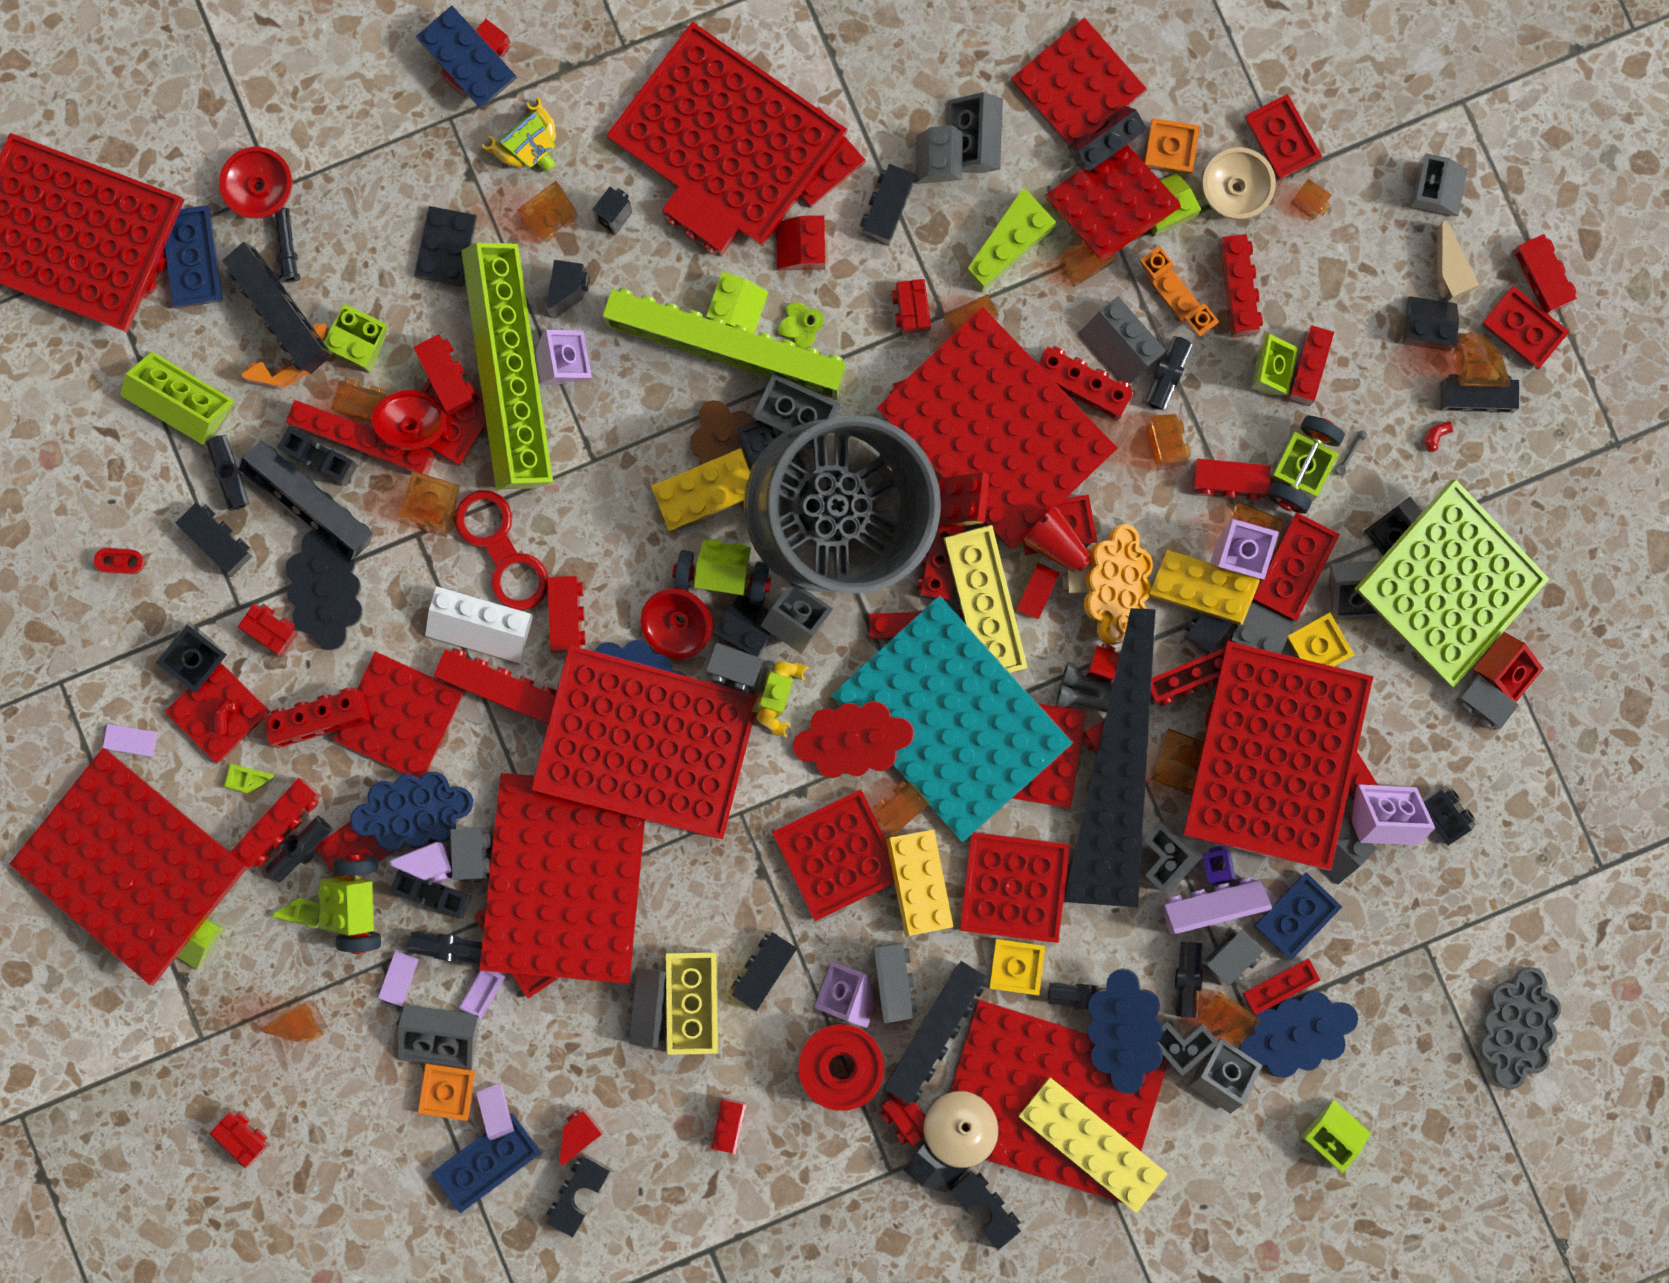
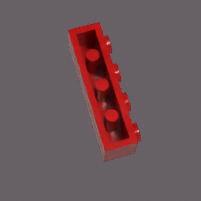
M1247 234L1223 236L1219 242L1231 337L1256 335L1260 327L1263 326L1262 313L1257 311V303H1259L1260 297L1258 288H1254L1253 279H1256V267L1254 264L1251 265L1250 255H1253L1252 241H1248Z
M1047 346L1038 365L1066 394L1119 421L1134 393V390L1130 389L1131 385L1122 380L1114 381L1109 378L1107 372L1101 369L1093 370L1087 367L1088 363L1080 358L1075 357L1072 359L1066 356V352L1059 347L1053 346L1051 348Z
M964 526L937 529L929 553L927 552L921 563V566L926 568L924 576H919L916 590L921 591L920 597L935 600L941 596L949 603L954 578L943 537L962 533Z
M1225 648L1152 677V705L1159 702L1161 707L1173 702V696L1182 693V696L1185 697L1197 692L1195 687L1204 684L1207 688L1217 684Z
M354 687L344 688L340 690V694L333 696L331 694L321 695L317 697V701L310 703L308 701L298 702L291 709H275L271 711V715L263 717L269 745L278 749L370 721L364 693L354 689Z
M298 778L232 849L231 853L247 865L249 869L260 868L268 860L269 857L267 855L272 849L276 850L282 845L285 840L284 836L290 830L294 831L301 824V818L306 812L310 813L319 804L318 799L322 795L304 779Z

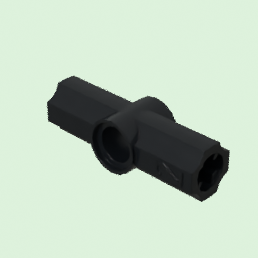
M1173 336L1165 357L1161 359L1153 378L1155 380L1147 395L1145 404L1156 410H1165L1173 389L1177 387L1182 376L1183 366L1189 356L1193 343L1183 337Z
M218 435L210 438L205 442L215 468L214 474L219 480L228 510L232 511L246 507L250 503L227 435ZM232 467L233 473L231 477L223 478L224 469Z
M317 816L298 835H289L283 842L282 851L265 867L266 872L275 881L280 883L299 863H309L315 855V847L333 830L330 824L324 818Z
M411 932L408 942V953L433 956L434 959L453 962L460 960L478 964L481 961L482 942L459 939L460 937L445 934L431 935L428 933Z
M1180 941L1179 964L1175 973V990H1177L1175 1016L1197 1018L1199 992H1201L1203 972L1200 969L1202 943Z
M1049 982L1047 1004L1074 1006L1075 1009L1089 1010L1088 1005L1092 995L1106 988L1079 983L1070 985Z

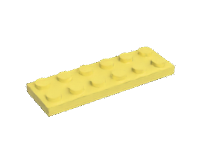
M992 525L943 537L964 622L1010 673L1028 668Z
M1050 1077L1019 1115L1023 1121L1136 1213L1168 1174Z

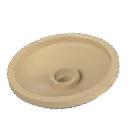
M1242 147L1226 149L1214 156L1208 163L1202 180L1203 193L1211 208L1218 214L1235 220L1249 219L1264 211L1271 202L1276 187L1275 174L1269 162L1258 152ZM1237 184L1241 190L1234 191L1232 186Z
M951 1092L937 1099L929 1108L924 1121V1137L932 1154L944 1164L957 1168L971 1167L985 1160L993 1151L998 1137L997 1119L991 1107L981 1097L969 1092ZM963 1123L968 1125V1132L962 1130L961 1126Z

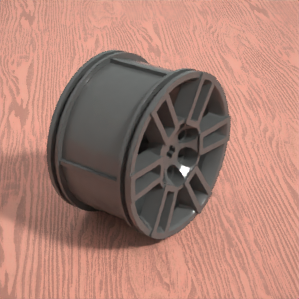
M851 415L816 420L797 425L783 432L768 444L756 459L749 473L744 494L746 528L750 541L761 560L785 581L817 592L869 593L899 582L912 572L927 554L935 538L940 519L941 502L938 481L924 451L907 433L886 421L868 416ZM828 433H834V466L828 465L826 440ZM850 436L866 442L879 452L878 458L856 473L848 471V438ZM813 438L815 470L808 473L792 463L791 460L799 449ZM887 466L892 469L893 474L870 488L865 486L864 482ZM784 473L799 481L797 488L782 482ZM821 477L827 482V487L824 491L818 487V481ZM844 478H847L849 481L850 489L848 491L842 487ZM894 488H899L901 495V517L898 524L872 511V500ZM779 494L791 500V512L780 518L778 512ZM809 499L815 503V509L811 513L806 509V503ZM857 499L861 502V510L859 512L854 508V503ZM837 501V510H832L831 505H834L832 502ZM822 520L827 524V531L824 534L820 533L818 525ZM846 520L850 523V529L847 534L842 529V525ZM870 523L893 536L892 543L887 545L865 530L866 524ZM797 524L799 531L786 539L782 530ZM852 538L857 539L880 555V559L855 575H850L848 542ZM808 539L815 542L814 571L808 568L792 551ZM830 546H834L835 578L827 577L828 548Z

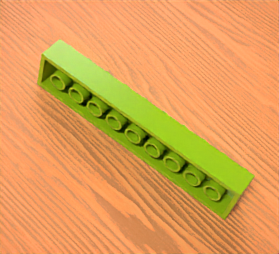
M474 243L461 252L496 490L540 488L552 483L553 477L518 244Z
M619 288L618 291L611 290L603 314L606 327L770 379L774 373L815 393L834 399L838 398L846 373V362H842L843 358L833 354H829L828 357L819 354L820 351L811 347H805L804 350L795 347L796 343L783 339L782 342L773 340V336L767 333L759 332L758 335L750 333L747 327L735 325L734 328L725 325L726 321L712 317V320L703 318V314L697 311L689 310L687 313L679 310L677 305L671 303L661 305L655 303L656 299L642 295V298L633 296V292L624 288Z

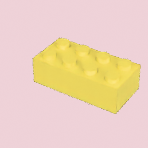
M717 952L666 953L667 1055L718 1054Z

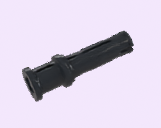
M283 207L275 213L279 246L276 260L279 262L281 274L278 278L280 282L292 283L299 281L301 277L297 272L296 261L298 260V255L294 252L290 209Z

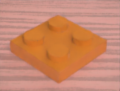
M1152 118L1145 164L1149 168L1192 175L1200 125Z
M426 1063L418 1114L468 1121L476 1070Z

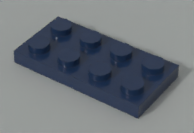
M453 5L415 36L420 44L480 110L517 79L511 69Z
M205 205L181 209L165 245L173 307L177 309L223 302L210 206Z
M513 1112L510 1114L514 1131L490 1140L487 1132H485L431 1173L460 1214L542 1153Z

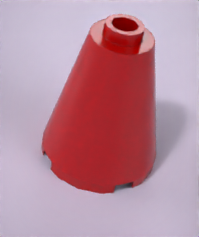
M1053 506L1022 540L1026 546L1073 573L1076 570L1081 572L1091 562L1087 559L1090 553L1056 506Z

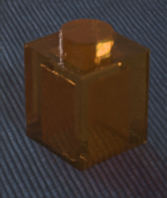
M1308 178L1291 204L1315 220L1318 214L1323 216L1331 206L1328 200L1332 194Z

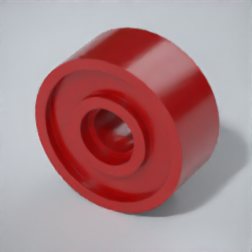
M846 1023L827 1025L811 1035L803 1046L799 1059L801 1084L808 1096L824 1108L834 1111H849L859 1108L874 1097L882 1083L884 1060L881 1050L874 1038L858 1026ZM837 1055L848 1056L854 1064L851 1074L844 1078L834 1076L829 1070V1063L833 1057Z

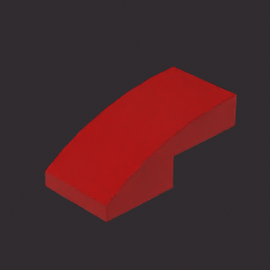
M1038 562L1016 610L1039 620L1060 572Z

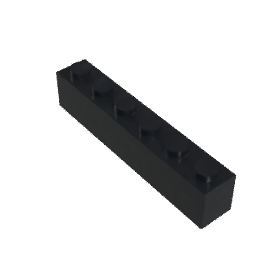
M243 241L222 260L227 266V274L240 284V292L253 302V310L260 317L263 316L266 321V328L273 335L276 334L279 339V346L286 353L289 352L292 357L291 363L299 371L304 370L312 374L333 355L255 247Z
M261 440L242 457L238 469L349 563L369 546L373 536V532L370 531L369 527L353 517L348 509L341 507L335 502L329 493L323 492L317 487L311 478L299 472L293 463L281 457L275 448Z
M963 961L957 964L883 1087L882 1092L906 1107L911 1102L917 1103L923 1093L920 1090L924 1080L926 1082L930 1081L936 1069L932 1068L937 1059L942 1061L949 1049L945 1046L950 1038L954 1040L959 1033L961 1027L958 1023L962 1017L967 1018L974 1007L970 1003L975 996L980 997L986 987V984L983 983L986 978L984 974Z

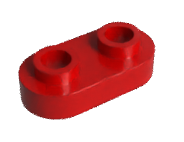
M102 548L94 556V565L99 571L104 573L135 575L143 570L145 559L140 552L133 549ZM111 557L112 563L105 565V559ZM131 559H136L134 567L129 565Z

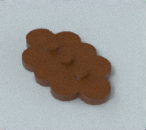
M713 400L705 403L699 411V420L702 427L693 433L690 442L694 454L701 458L700 465L742 449L751 470L752 467L738 435L737 428L753 423L755 419L745 411L730 413L728 407L720 401ZM744 501L738 503L740 507L744 510Z

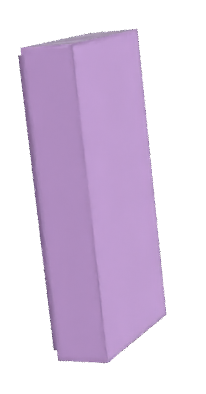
M107 724L103 748L153 757L158 733Z
M395 951L378 998L403 1006L419 959Z
M479 971L459 1008L469 1014L479 1015V1020H482L506 976L501 973Z
M496 1084L476 1092L488 1138L493 1140L514 1131L502 1086Z

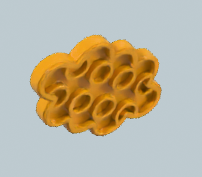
M1129 524L1115 526L1110 531L1108 541H1100L1092 547L1090 561L1093 567L1089 569L1085 577V583L1090 592L1085 596L1084 610L1090 619L1097 621L1098 636L1107 645H1118L1123 642L1130 608L1146 609L1144 602L1150 597L1151 585L1147 577L1151 574L1153 568L1152 559L1147 551L1139 548L1138 532Z

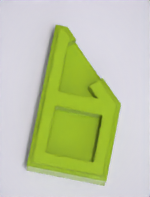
M230 763L223 787L249 794L275 779V775Z
M297 898L287 906L274 912L272 917L318 928L320 903Z

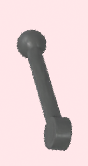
M1361 430L1358 432V438L1342 465L1336 468L1338 475L1345 474V467L1361 441L1367 437L1365 431Z

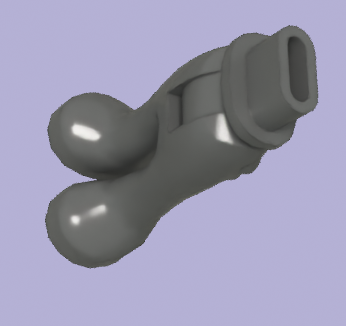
M1067 662L1061 684L1098 693V696L1084 694L1061 685L1057 695L1056 706L1064 708L1069 704H1077L1107 712L1113 683L1083 676L1078 673L1076 664Z

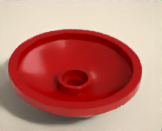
M258 146L247 147L234 153L223 165L219 177V189L224 202L236 214L250 219H262L277 213L287 203L293 187L292 173L286 161L275 151ZM263 184V188L258 191L255 189L256 185Z
M403 390L386 396L377 404L372 414V426L378 439L384 444L399 450H417L431 445L443 434L447 422L446 412L441 402L434 396L418 390Z
M680 588L660 590L646 601L642 609L640 623L643 635L655 651L672 659L693 657L701 652L710 640L712 619L709 610L700 598L687 590ZM678 615H682L685 621H681Z

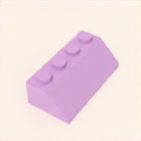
M1253 877L1238 880L1239 885L1230 887L1229 883L1214 886V892L1206 893L1205 889L1191 892V897L1182 900L1181 895L1167 898V904H1163L1162 909L1169 934H1177L1271 910L1272 906L1261 880L1254 881Z

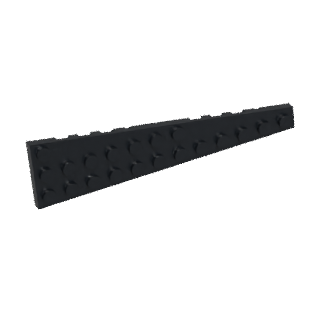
M1130 608L1064 902L1137 908L1139 906L1156 609Z

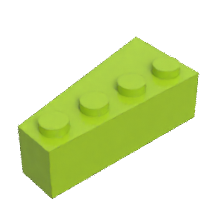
M1024 187L968 267L966 275L982 292L990 287L1055 228L1056 221Z

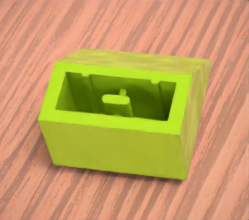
M344 303L324 343L334 356L370 373L381 352L388 324Z
M1333 1099L1300 1137L1336 1170L1343 1173L1360 1154L1371 1133Z

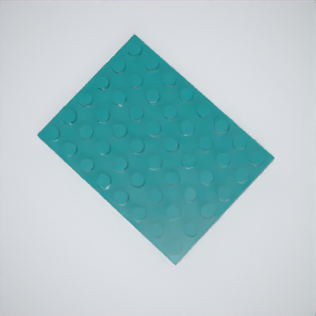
M941 596L937 597L831 695L840 706L846 703H855L863 707L866 703L880 701L889 708L892 718L903 717L910 721L914 728V739L907 747L897 750V759L894 766L962 842L1073 744L1068 736Z

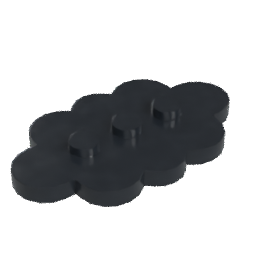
M309 531L302 539V552L291 556L286 563L285 571L287 577L292 581L287 590V597L296 606L292 617L294 625L300 631L314 633L316 643L321 648L334 651L345 644L347 640V627L356 625L363 616V607L357 599L361 591V582L353 574L356 567L355 559L349 563L315 533Z

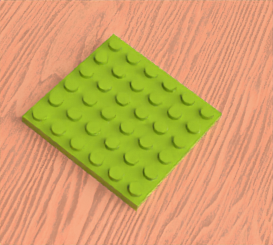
M1451 479L1355 587V590L1449 687L1454 688L1547 583L1549 578L1457 480Z

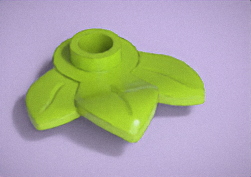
M800 302L786 305V311L789 316L781 321L778 333L785 337L794 338L795 347L801 349L810 347L815 342L816 332L821 330L824 325L823 314L817 309H808ZM810 316L815 317V322L812 325L808 323Z

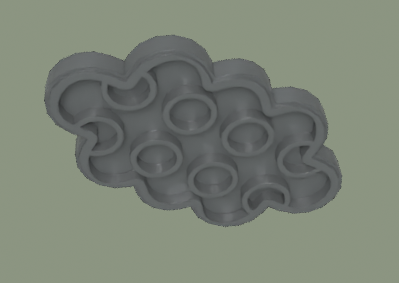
M1535 967L1520 969L1515 974L1512 983L1496 985L1490 993L1492 1008L1482 1018V1025L1486 1034L1481 1037L1478 1050L1485 1061L1494 1064L1492 1072L1494 1081L1504 1089L1519 1088L1524 1083L1527 1073L1544 1071L1550 1062V1054L1547 1048L1553 1045L1557 1039V1030L1553 1023L1559 1018L1561 1005L1554 995L1546 992V977L1541 970Z

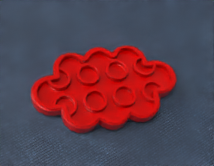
M880 701L866 703L863 707L855 703H846L839 707L837 711L832 708H823L814 713L810 722L811 729L800 732L795 737L793 750L795 755L804 762L816 761L818 771L828 778H836L844 772L852 776H861L868 772L870 768L875 771H885L891 768L897 759V750L903 749L912 743L914 728L910 721L903 717L892 718L889 708Z

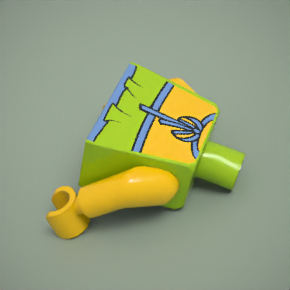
M535 98L538 104L537 107H531L527 103L530 113L497 142L492 136H488L493 142L492 145L485 147L482 144V147L486 152L493 153L494 156L505 164L517 168L525 166L531 168L538 163L546 173L556 165L555 161L548 154L555 147V125L553 119L543 108L541 100Z
M778 661L774 664L773 669L768 667L765 669L752 712L758 713V721L772 730L773 735L787 737L785 730L786 727L790 728V724L778 721L776 718L784 712L794 680L791 676L805 680L806 677H803L804 671L806 669L809 670V667L798 662Z

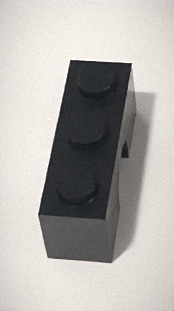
M1123 106L1106 118L1108 125L1103 130L1095 134L1085 133L1067 146L1077 166L1091 171L1144 133L1147 128L1138 111L1131 107Z
M289 426L277 446V449L282 453L344 486H347L358 466L353 460L320 445L310 437Z
M398 869L390 890L392 894L427 905L459 919L464 918L472 897L470 894L446 885L423 880L401 869Z
M587 1154L583 1159L578 1157L571 1168L574 1175L570 1181L565 1179L558 1192L562 1195L558 1203L553 1202L546 1213L550 1217L547 1224L573 1238L587 1214L577 1207L574 1199L575 1193L582 1188H588L598 1193L612 1169Z
M971 1170L949 1190L966 1211L979 1203L985 1204L990 1208V1220L981 1230L999 1251L1021 1232L1018 1227L1021 1222L1012 1211L1008 1214L1003 1209L1002 1205L1005 1202L996 1191L993 1194L990 1193L986 1188L989 1182L980 1172L975 1174Z

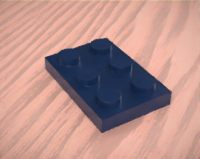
M1305 872L1254 926L1292 961L1342 906Z

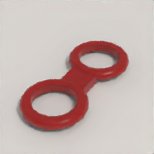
M487 490L470 493L460 501L455 511L454 523L458 534L465 542L475 547H484L488 550L496 564L491 576V588L494 597L501 605L521 611L535 607L544 599L548 591L547 577L549 576L546 567L538 558L530 554L517 553L508 537L512 527L513 514L510 505L501 495ZM481 500L495 503L502 513V524L499 530L486 538L471 534L465 525V514L468 508L473 503ZM516 563H526L532 566L537 571L539 577V586L535 594L522 601L507 597L501 586V577L504 571Z

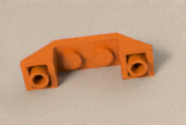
M1160 246L1140 259V263L1151 285L1185 327L1200 337L1219 323L1206 304L1200 305L1172 270L1174 263Z
M325 323L312 325L324 341L330 331L329 327ZM261 361L248 365L245 368V372L241 375L248 383L283 390L309 372L299 371L294 365H285L276 371L277 375L273 376L267 366Z

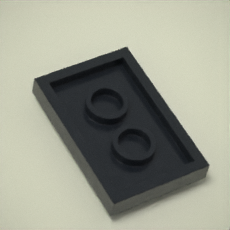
M429 206L414 277L463 287L465 273L461 251L472 245L477 215Z

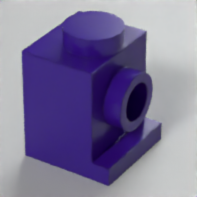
M1218 846L1208 849L1209 853L1202 854L1209 884L1215 886L1237 881L1231 852L1228 849ZM1223 861L1225 867L1222 870H1218L1217 864Z

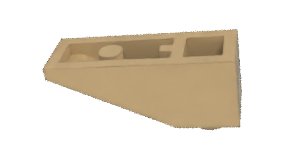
M1446 220L1437 228V288L1440 295L1449 302L1473 291L1479 286V283Z

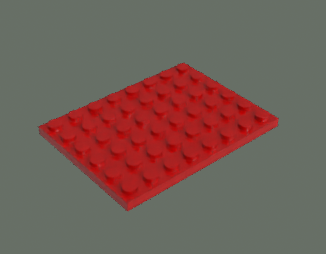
M692 21L606 136L676 187L680 186L762 247L848 133V129Z
M9 133L0 153V285L128 333L185 199L176 194Z
M983 306L876 408L890 424L907 433L920 446L933 469L942 478L981 472L990 475L985 523L992 525L994 533L1011 550L1024 539L1053 506L1058 507L1118 449Z
M1227 641L1183 835L1330 871L1374 676Z
M568 645L531 790L723 839L755 717V712H752L757 695Z
M105 748L100 750L9 863L10 866L150 986L155 985L248 868L247 865Z
M500 773L480 971L630 984L645 819L532 791L531 786L534 775Z
M978 999L950 1093L963 1091L975 1094L987 1102L993 1110L998 1124V1137L993 1151L985 1160L1123 1203L1023 1121L1019 1115L1050 1077L1142 1152L1167 1069V1060L1163 1058L1157 1069L1153 1072L1145 1073L1144 1084L1138 1091L1131 1094L1121 1093L1114 1087L1111 1073L1101 1072L1092 1063L1091 1053L1095 1044L1087 1033ZM963 1123L961 1126L962 1130L968 1132V1125Z

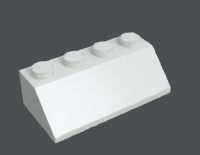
M436 586L429 608L425 636L520 664L534 617L530 613Z

